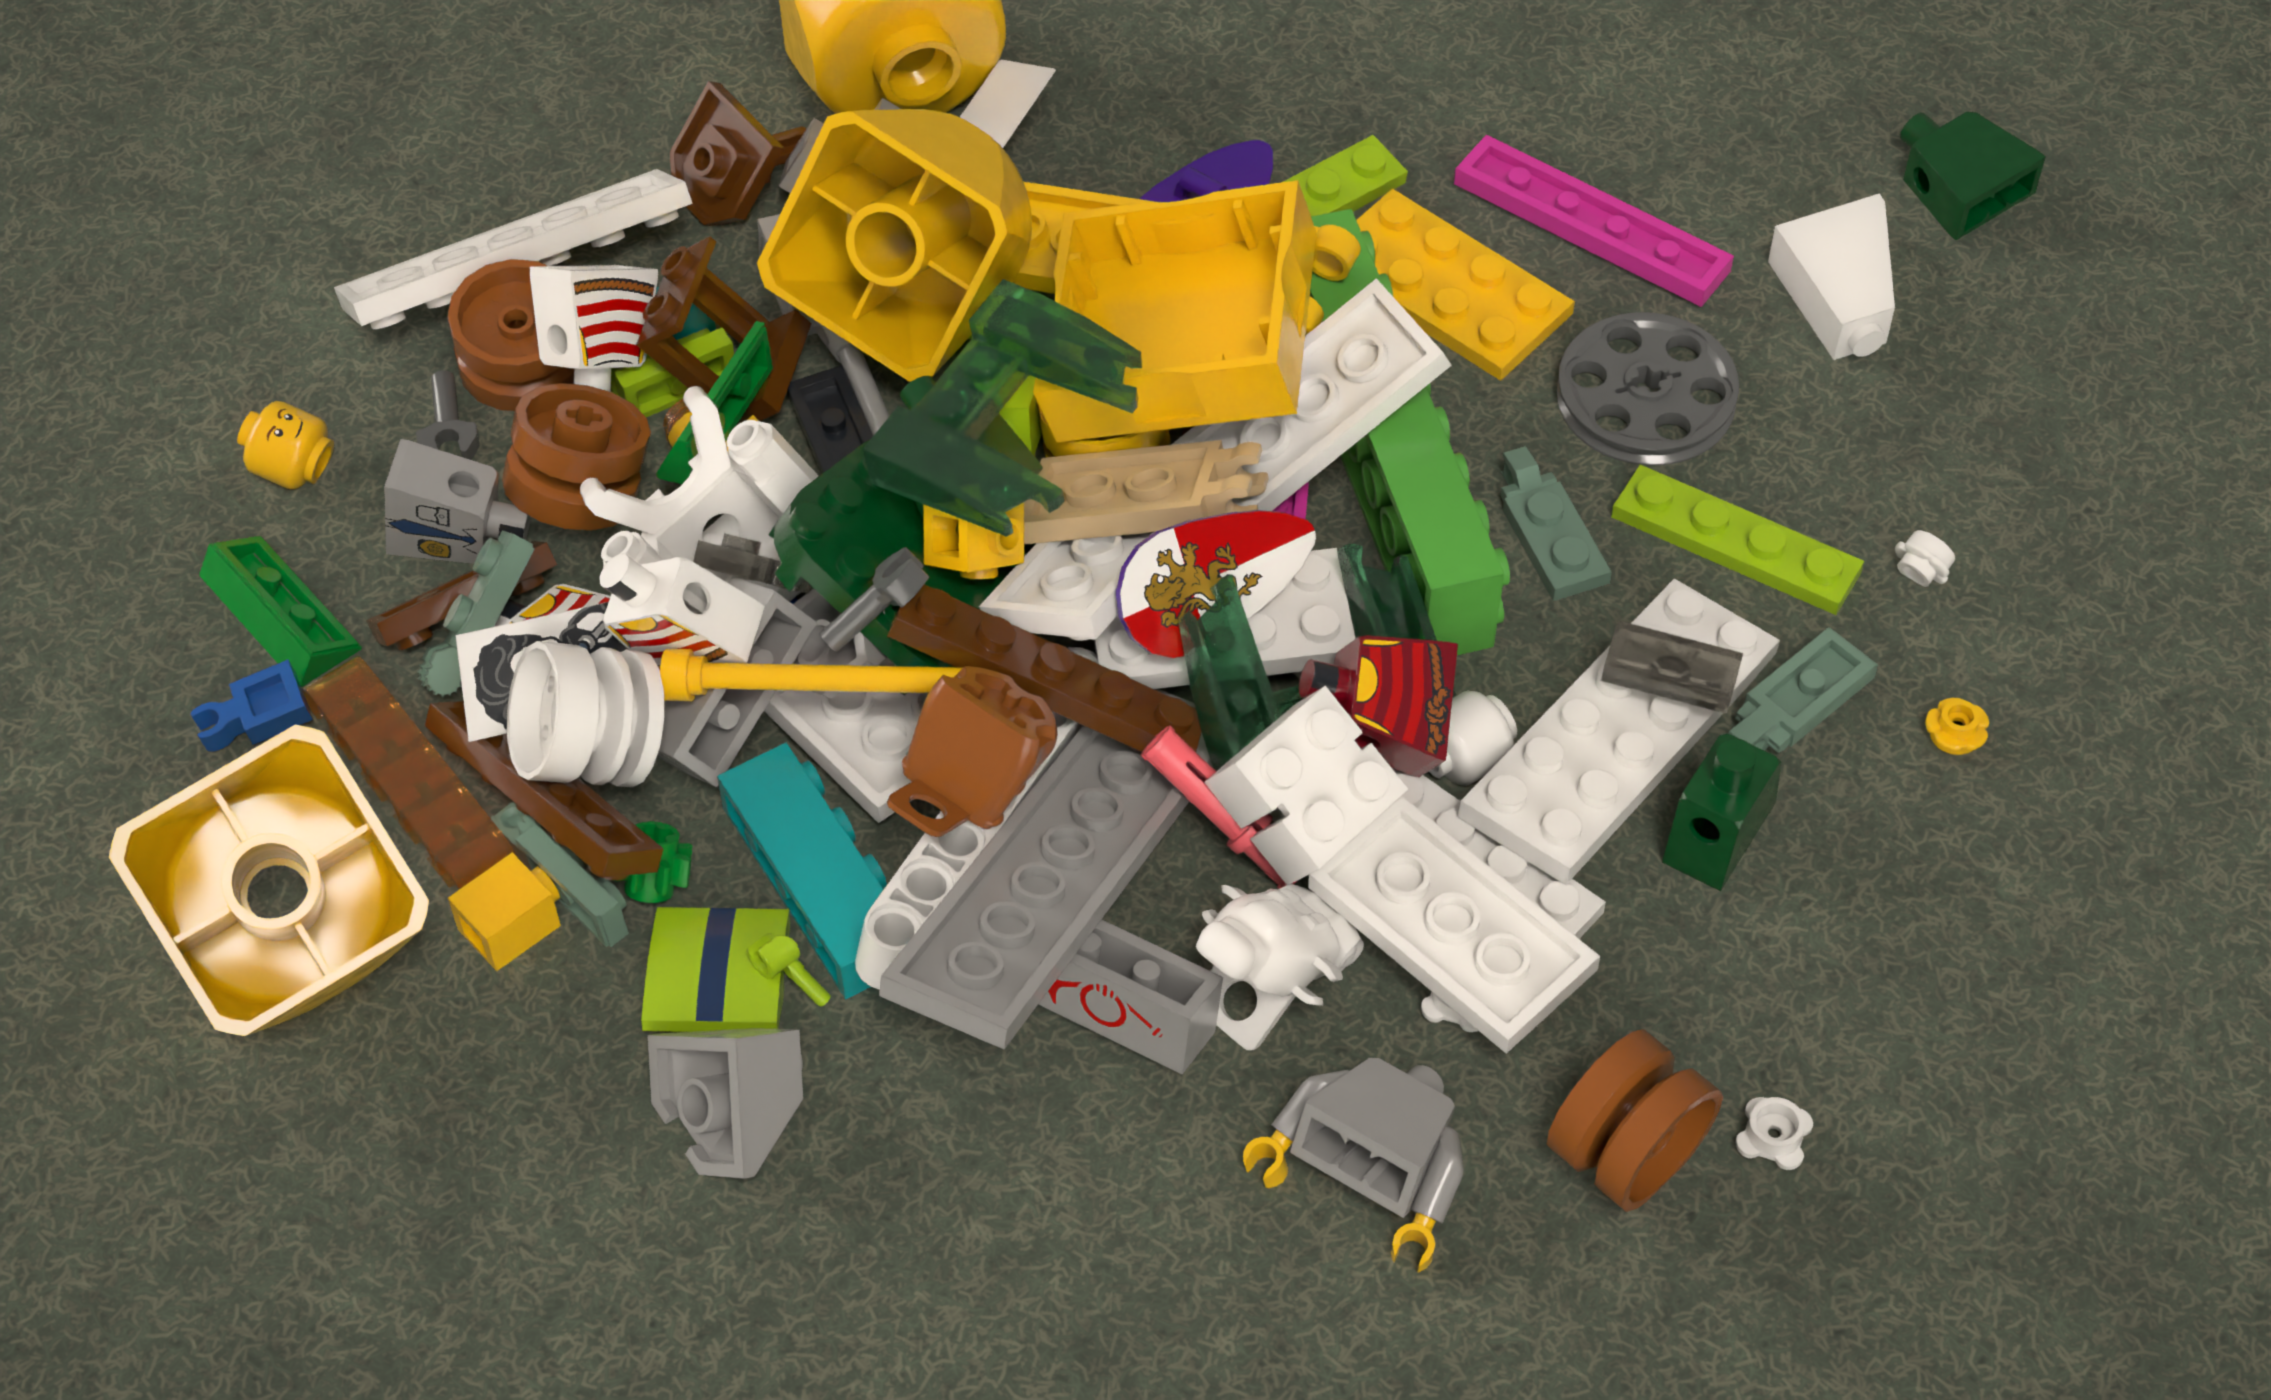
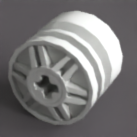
M536 641L528 646L517 663L510 687L507 707V741L511 761L518 775L527 780L569 783L581 775L583 780L593 785H604L610 782L619 787H634L644 782L654 766L661 745L665 718L660 670L652 655L638 650L626 649L619 652L606 647H601L589 654L586 648L579 645Z

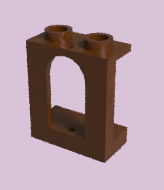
M711 236L688 248L681 246L666 258L661 267L663 278L656 295L644 309L643 319L645 323L636 345L687 388L699 386L708 394L719 376L672 336L682 331L692 303L721 328L723 327L740 344L756 321L763 322L767 329L773 370L738 424L748 420L752 415L759 421H762L779 413L812 323L797 310L768 321L707 268L717 241Z

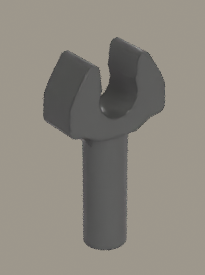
M446 370L437 371L431 376L435 423L417 430V443L439 449L440 445L444 442L456 441L459 443L462 457L472 460L480 446L477 425L475 422L459 420L454 374Z
M907 547L889 556L875 569V575L872 580L874 584L820 632L822 639L831 649L838 652L890 604L900 607L905 606L929 578L922 570L924 564Z

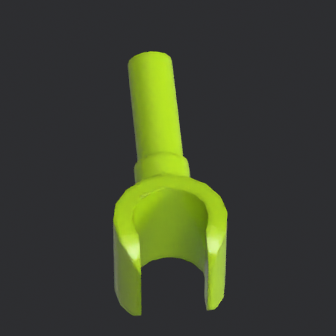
M768 933L747 948L746 953L750 962L763 977L771 979L784 970L786 975L818 1006L822 1007L830 1000L831 995L798 960L800 958V950L792 938Z

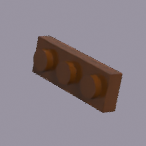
M530 542L534 544L533 548L535 550L511 596L527 592L545 582L541 572L557 565L547 542ZM473 570L468 571L366 620L374 638L379 644L385 646L395 643L398 650L407 649L430 638L433 635L430 626L446 618L451 605L458 595L463 594L468 597L479 574Z

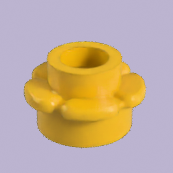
M1961 698L1944 699L1939 702L1937 709L1929 710L1926 716L1925 725L1930 733L1931 740L1940 750L1953 755L1967 754L1980 748L1987 741L1988 733L1985 729L1989 727L1988 716L1981 707ZM1960 721L1964 726L1954 724L1953 722Z

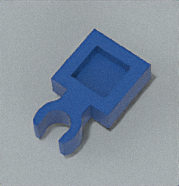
M289 660L230 683L232 699L223 703L208 702L196 707L191 712V716L200 730L216 724L213 728L198 733L202 744L210 752L223 749L236 736L246 732L254 745L278 735L294 725H302L313 720L298 676Z

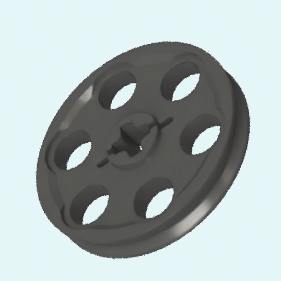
M1635 312L1612 316L1584 329L1572 340L1561 359L1557 382L1558 406L1563 419L1572 432L1581 441L1599 453L1619 461L1638 465H1667L1683 462L1712 448L1729 429L1734 418L1739 394V379L1736 366L1727 350L1717 339L1702 328L1686 320L1670 315L1649 312ZM1624 338L1635 342L1639 348L1632 353H1620L1613 350L1608 343L1614 339ZM1673 347H1687L1696 352L1698 357L1687 362L1678 361L1672 358L1667 351ZM1580 373H1592L1599 376L1604 383L1594 388L1579 386L1572 378ZM1638 383H1645L1650 389L1658 388V391L1650 392L1646 386L1637 387ZM1700 389H1710L1720 394L1723 400L1716 404H1703L1695 400L1691 394ZM1603 416H1616L1624 420L1628 426L1616 432L1602 429L1596 423V420ZM1664 424H1674L1682 427L1688 435L1682 439L1670 440L1660 436L1656 429Z

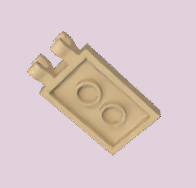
M1222 440L1042 458L1040 464L1043 469L1032 482L1024 501V544L1151 533L1188 520L1230 512L1258 510V505L1239 506L1231 499L1257 496L1265 492L1269 480L1268 473H1248L1241 467L1243 465L1259 463L1262 453L1261 444L1245 442L1234 448L1223 449Z

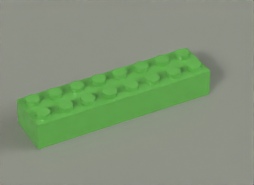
M1352 209L1311 217L1314 226L1336 225L1346 229L1356 237L1361 246V252L1345 279L1331 281L1318 276L1312 271L1310 297L1315 299L1322 307L1324 312L1323 321L1376 278L1393 296L1389 277L1386 273L1379 274L1375 266V248L1369 231L1361 232ZM1429 383L1346 450L1340 457L1412 639L1458 644L1457 655L1494 647L1497 624L1504 621V607L1501 595L1503 586L1508 585L1510 582V571L1503 549H1494L1491 543L1487 510L1482 500H1473L1469 490L1470 478L1466 460L1462 453L1454 454L1449 442L1450 428L1447 415L1443 407H1434L1430 397L1431 384Z

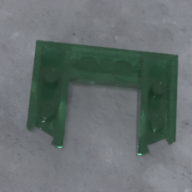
M1002 279L969 319L972 333L971 341L913 411L898 405L865 445L863 453L872 484L1007 537L1014 532L1012 523L1005 512L1032 499L1041 503L1051 513L1060 508L1065 501L1063 490L997 450L977 441V439L1029 375L1133 413L1138 407L1137 387L1124 384L1125 367L1132 369L1142 368L1143 361L1141 351L1087 317L1044 295Z
M1348 544L1337 550L1355 638L1368 635L1437 641L1407 556L1399 555L1393 560L1391 571L1388 572L1363 566V546ZM1232 575L1222 577L1210 588L1217 601L1198 620L1190 611H1187L1178 619L1189 683L1212 767L1216 771L1293 705L1305 699L1299 694V685L1272 692ZM1453 688V698H1454V697H1456L1457 695H1456V692H1455V690H1454V688Z

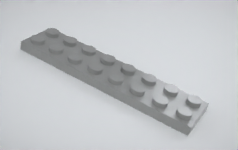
M1154 689L1170 697L1181 699L1189 706L1206 713L1196 753L1212 768H1215L1235 741L1239 720L1160 689ZM1083 725L881 975L879 996L1005 1049L1189 801L1150 762L1145 761L1141 757V751Z

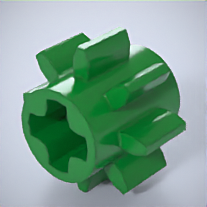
M655 821L637 823L635 825L664 848L658 871L628 875L626 879L612 881H625L624 892L634 900L645 903L667 901L673 896L674 886L682 888L689 886L693 846L689 843H679V831L669 824Z

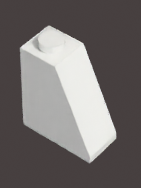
M1876 194L1776 225L1768 263L1833 360L1851 354L1859 357L1867 356L1878 350L1882 344H1886L1895 303L1886 207L1881 195Z

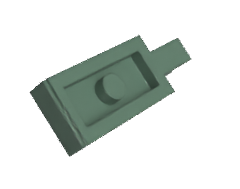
M1526 446L1504 452V469L1501 473L1508 485L1501 487L1500 492L1504 503L1503 512L1552 600L1556 601L1610 584L1612 572L1561 482H1557L1552 472L1540 475L1538 464Z
M1828 627L1746 694L1744 705L1737 711L1735 717L1740 723L1732 728L1728 734L1745 740L1764 751L1770 746L1780 753L1788 745L1792 747L1872 681L1875 678L1878 664Z
M514 801L495 816L492 815L488 819L493 833L530 871L535 867H539L549 876L559 892L560 899L558 901L605 947H612L629 934L622 913L627 904L616 886L608 879L599 877L595 880L583 869L585 863L568 847L553 840L546 833V829L534 818L519 811Z

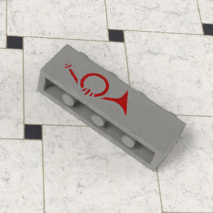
M1101 919L1038 1005L1183 1074L1215 1033L1223 977Z

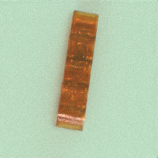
M356 656L302 688L304 698L316 719L324 718L330 727L327 733L349 761L357 759L363 770L360 775L381 802L390 801L396 812L393 815L395 820L415 845L422 842L430 856L426 859L449 888L455 885L459 890L513 852L516 855L499 828L361 657Z

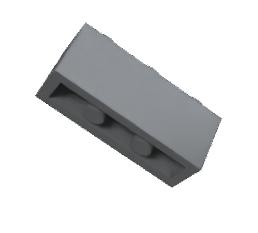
M732 576L728 582L730 585L765 606L747 663L793 664L817 622L776 591ZM708 689L706 695H696L692 702L664 700L665 718L661 745L657 757L681 772L717 787L719 785L717 776L728 770L776 690Z

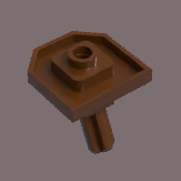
M708 81L669 152L671 175L685 181L692 204L686 207L703 225H725L745 220L764 185L770 182L774 167L785 164L807 128L800 126L771 135L721 83Z

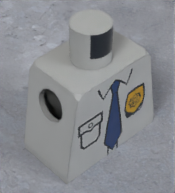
M400 439L384 486L386 554L474 564L485 542L489 538L498 539L502 530L526 540L531 516L520 511L513 504L498 501L499 472L492 466L410 440Z

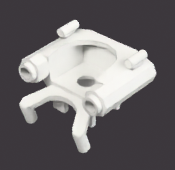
M699 386L690 387L683 396L684 403L692 413L690 421L698 454L688 462L693 471L681 487L666 496L658 489L644 501L611 489L606 490L597 478H588L581 484L580 494L586 506L595 516L642 531L641 536L636 532L621 531L613 535L605 543L601 552L603 568L612 557L621 553L628 555L640 565L682 557L691 560L727 583L732 576H736L774 590L789 602L810 585L805 580L789 592L774 574L781 565V561L774 545V538L768 534L799 491L819 476L783 436L768 423L746 420L738 424L729 434L726 447L718 409ZM718 514H723L703 532L704 526L709 519Z

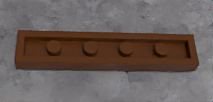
M925 584L905 606H898L887 635L890 638L954 667H980L1008 675L1013 678L1014 682L1022 690L1043 698L1053 712L1141 752L1165 727H1169V725L1175 729L1176 734L1197 752L1206 713L1189 706L1181 699L1165 695L1130 679L1122 672L1106 668L1071 652L1063 645L1047 641L1012 625L1001 617L988 614L951 597L940 589H935Z
M464 701L430 703L425 727L447 744V749L450 752L462 757L481 773V777L485 782L496 786L514 801L519 811L531 816L547 829L557 843L568 847L587 863L592 873L608 880H623L628 875L658 871L664 848L579 778L569 783L527 780L519 776L511 761L507 733L469 742Z

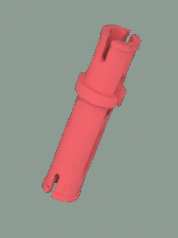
M1171 725L1165 727L1145 747L1141 757L1145 761L1150 762L1190 803L1198 808L1229 838L1227 846L1235 854L1238 855L1242 852L1246 854L1277 884L1279 889L1286 886V883L1250 840L1258 831L1271 825L1273 817L1267 814L1241 829L1204 783L1216 770L1176 734L1175 729Z

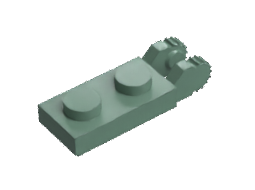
M503 530L498 540L489 538L485 542L473 566V571L478 573L479 576L468 597L463 594L458 595L446 615L443 627L450 630L443 643L428 647L422 657L424 662L419 664L420 669L417 671L419 677L417 679L422 682L421 685L423 687H427L428 691L433 690V694H440V696L444 697L446 694L451 696V693H457V688L462 687L460 685L461 676L455 635L495 626L535 550L533 548L534 544Z

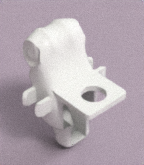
M1294 884L1286 885L1280 889H1269L1265 892L1246 894L1241 889L1221 885L1222 893L1227 894L1233 900L1219 914L1212 909L1202 912L1203 919L1208 925L1201 931L1196 948L1203 957L1214 965L1210 971L1223 977L1216 1026L1246 1050H1255L1262 1044L1296 996L1307 1004L1323 1006V998L1312 993L1306 988L1307 985L1325 975L1333 982L1342 980L1341 971L1359 957L1364 947L1357 929L1314 892ZM1245 981L1254 988L1257 995V1005L1250 1017L1245 1020L1236 1021L1225 1011L1224 995L1232 984Z

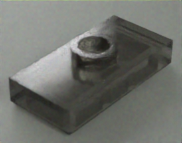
M1618 620L1603 668L1601 681L1727 714L1743 653Z

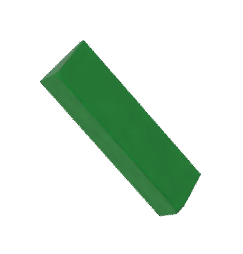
M756 321L707 394L718 409L725 442L773 370L767 329L763 322ZM689 421L656 472L657 478L678 484H683L689 478L693 468L688 462L698 454L691 421Z
M261 536L216 542L208 545L199 576L277 663L285 660L290 661L298 676L301 687L362 649V646ZM280 582H281V583L289 590V592L299 601V603L289 594V592L280 584ZM319 625L329 634V636L319 627Z

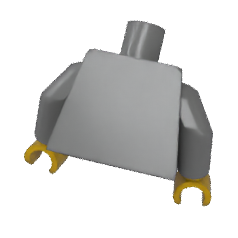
M1368 1058L1350 1071L1341 1070L1314 1075L1303 1081L1271 1124L1276 1128V1131L1271 1137H1259L1250 1141L1244 1149L1243 1162L1248 1173L1258 1160L1266 1157L1275 1159V1162L1266 1170L1263 1182L1265 1188L1277 1187L1287 1177L1288 1166L1284 1154L1292 1144L1291 1154L1400 1217L1404 1218L1410 1210L1415 1212L1416 1215L1413 1222L1400 1227L1395 1233L1391 1255L1395 1263L1402 1244L1408 1241L1420 1243L1425 1248V1253L1422 1255L1417 1271L1421 1272L1432 1262L1435 1240L1431 1232L1435 1222L1443 1224L1463 1177L1464 1167L1460 1136L1449 1126L1455 1105L1451 1098L1443 1094L1444 1085L1442 1079L1430 1067L1416 1065L1405 1073L1380 1058Z

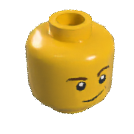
M282 401L271 402L260 414L251 411L243 421L237 437V443L244 446L243 461L247 470L287 489H297L304 485L306 481L315 484L329 463L334 449V440L328 438L327 425L323 419Z

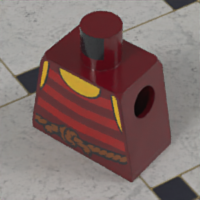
M1360 636L1337 652L1334 665L1309 659L1301 673L1299 694L1302 698H1306L1326 686L1363 732L1354 740L1360 748L1372 743L1390 767L1410 776L1421 777L1446 761L1458 644L1446 641Z

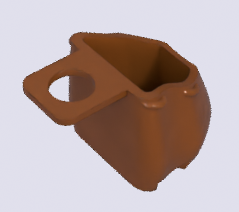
M965 666L954 677L943 674L926 697L908 755L902 760L903 773L912 782L890 794L887 800L888 807L926 834L934 837H942L968 820L985 829L1000 825L1004 820L1003 812L1014 797L1024 790L1028 779L1041 766L1055 747L1058 731L1052 710L1043 698L1022 690L1017 686L1013 678L993 670ZM913 799L927 801L938 807L942 811L944 818L934 819L926 817L917 812L910 805L909 801Z

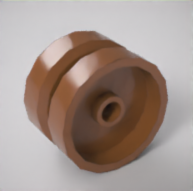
M509 259L485 265L467 276L451 296L447 318L462 384L478 402L498 410L515 411L521 397L537 387L559 383L574 384V368L544 365L539 357L530 267L547 265L538 261Z
M559 383L535 388L524 394L515 408L511 429L513 444L506 456L502 478L505 495L520 511L540 522L560 528L592 531L619 524L595 516L586 506L580 494V487L586 479L597 478L606 490L611 489L637 498L641 482L639 471L646 458L651 435L647 418L631 402L612 392L592 386Z
M1644 1029L1632 1031L1614 1043L1593 1063L1574 1086L1558 1110L1549 1129L1547 1139L1548 1147L1577 1172L1597 1167L1594 1184L1625 1212L1637 1209L1646 1203L1685 1165L1711 1129L1723 1100L1721 1091L1693 1068L1673 1073L1675 1061L1673 1053Z

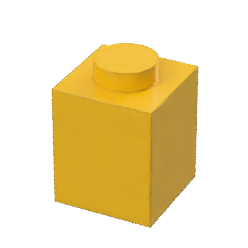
M513 852L448 897L457 929L496 971L561 926L555 902L560 899L556 886L541 868L535 867L530 871Z

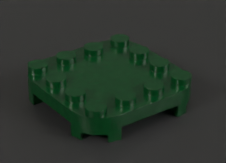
M880 435L867 440L802 488L768 535L774 538V545L781 561V565L774 574L789 592L806 580L838 612L842 613L874 584L872 580L875 575V569L897 551L907 547L924 564V519L890 448V438L892 435ZM1024 544V557L1035 544ZM925 564L922 570L929 576L924 583L925 585L940 589L951 597L980 609L979 606L1016 565L998 567V576L989 579L960 577V571ZM890 604L860 631L896 666L954 667L887 636L898 606Z

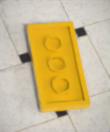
M1393 188L1356 220L1361 232L1369 231L1375 248V266L1379 274L1386 273L1389 277L1393 297L1426 334L1500 381L1574 312V300Z

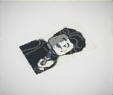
M609 602L455 635L468 741L471 742L507 733V707L514 672L525 649L536 641L579 645L586 648L589 654L601 647L612 648L619 652L626 649L629 650L605 629L603 618Z

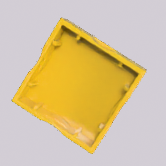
M1298 180L1217 191L1182 201H1145L1063 214L1053 273L1055 300L1050 317L1044 327L1033 394L1056 443L1297 414L1317 234Z

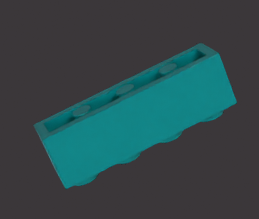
M786 742L718 775L717 779L723 810L784 905L789 909L791 916L845 1000L871 987L861 980L858 975L855 959L865 917L887 886V882L874 856L869 853L862 857L853 844L856 841V836L845 812L839 806L831 810L822 797L825 795V789L813 764L809 760L800 763Z

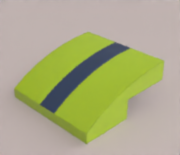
M657 907L645 978L641 1020L642 1031L697 1032L749 1028L778 1029L784 998V971L782 970L771 979L763 977L750 962L746 950L751 944L768 933L789 937V909Z

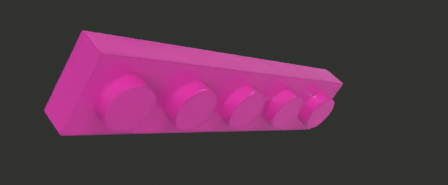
M1485 135L1455 169L1454 185L1700 307L1705 304L1731 272L1734 255L1489 135Z

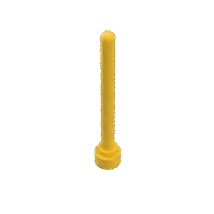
M665 649L661 659L660 675L665 701L692 702L696 695H706L708 689L929 693L943 674L954 677L962 668L709 663L706 656H694L692 649Z

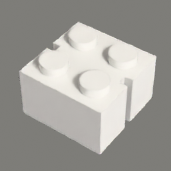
M1326 686L1293 705L1204 782L1241 829L1274 811L1277 807L1283 813L1284 818L1258 831L1250 840L1286 885L1319 870L1409 790L1372 743L1360 748L1354 741L1363 732Z

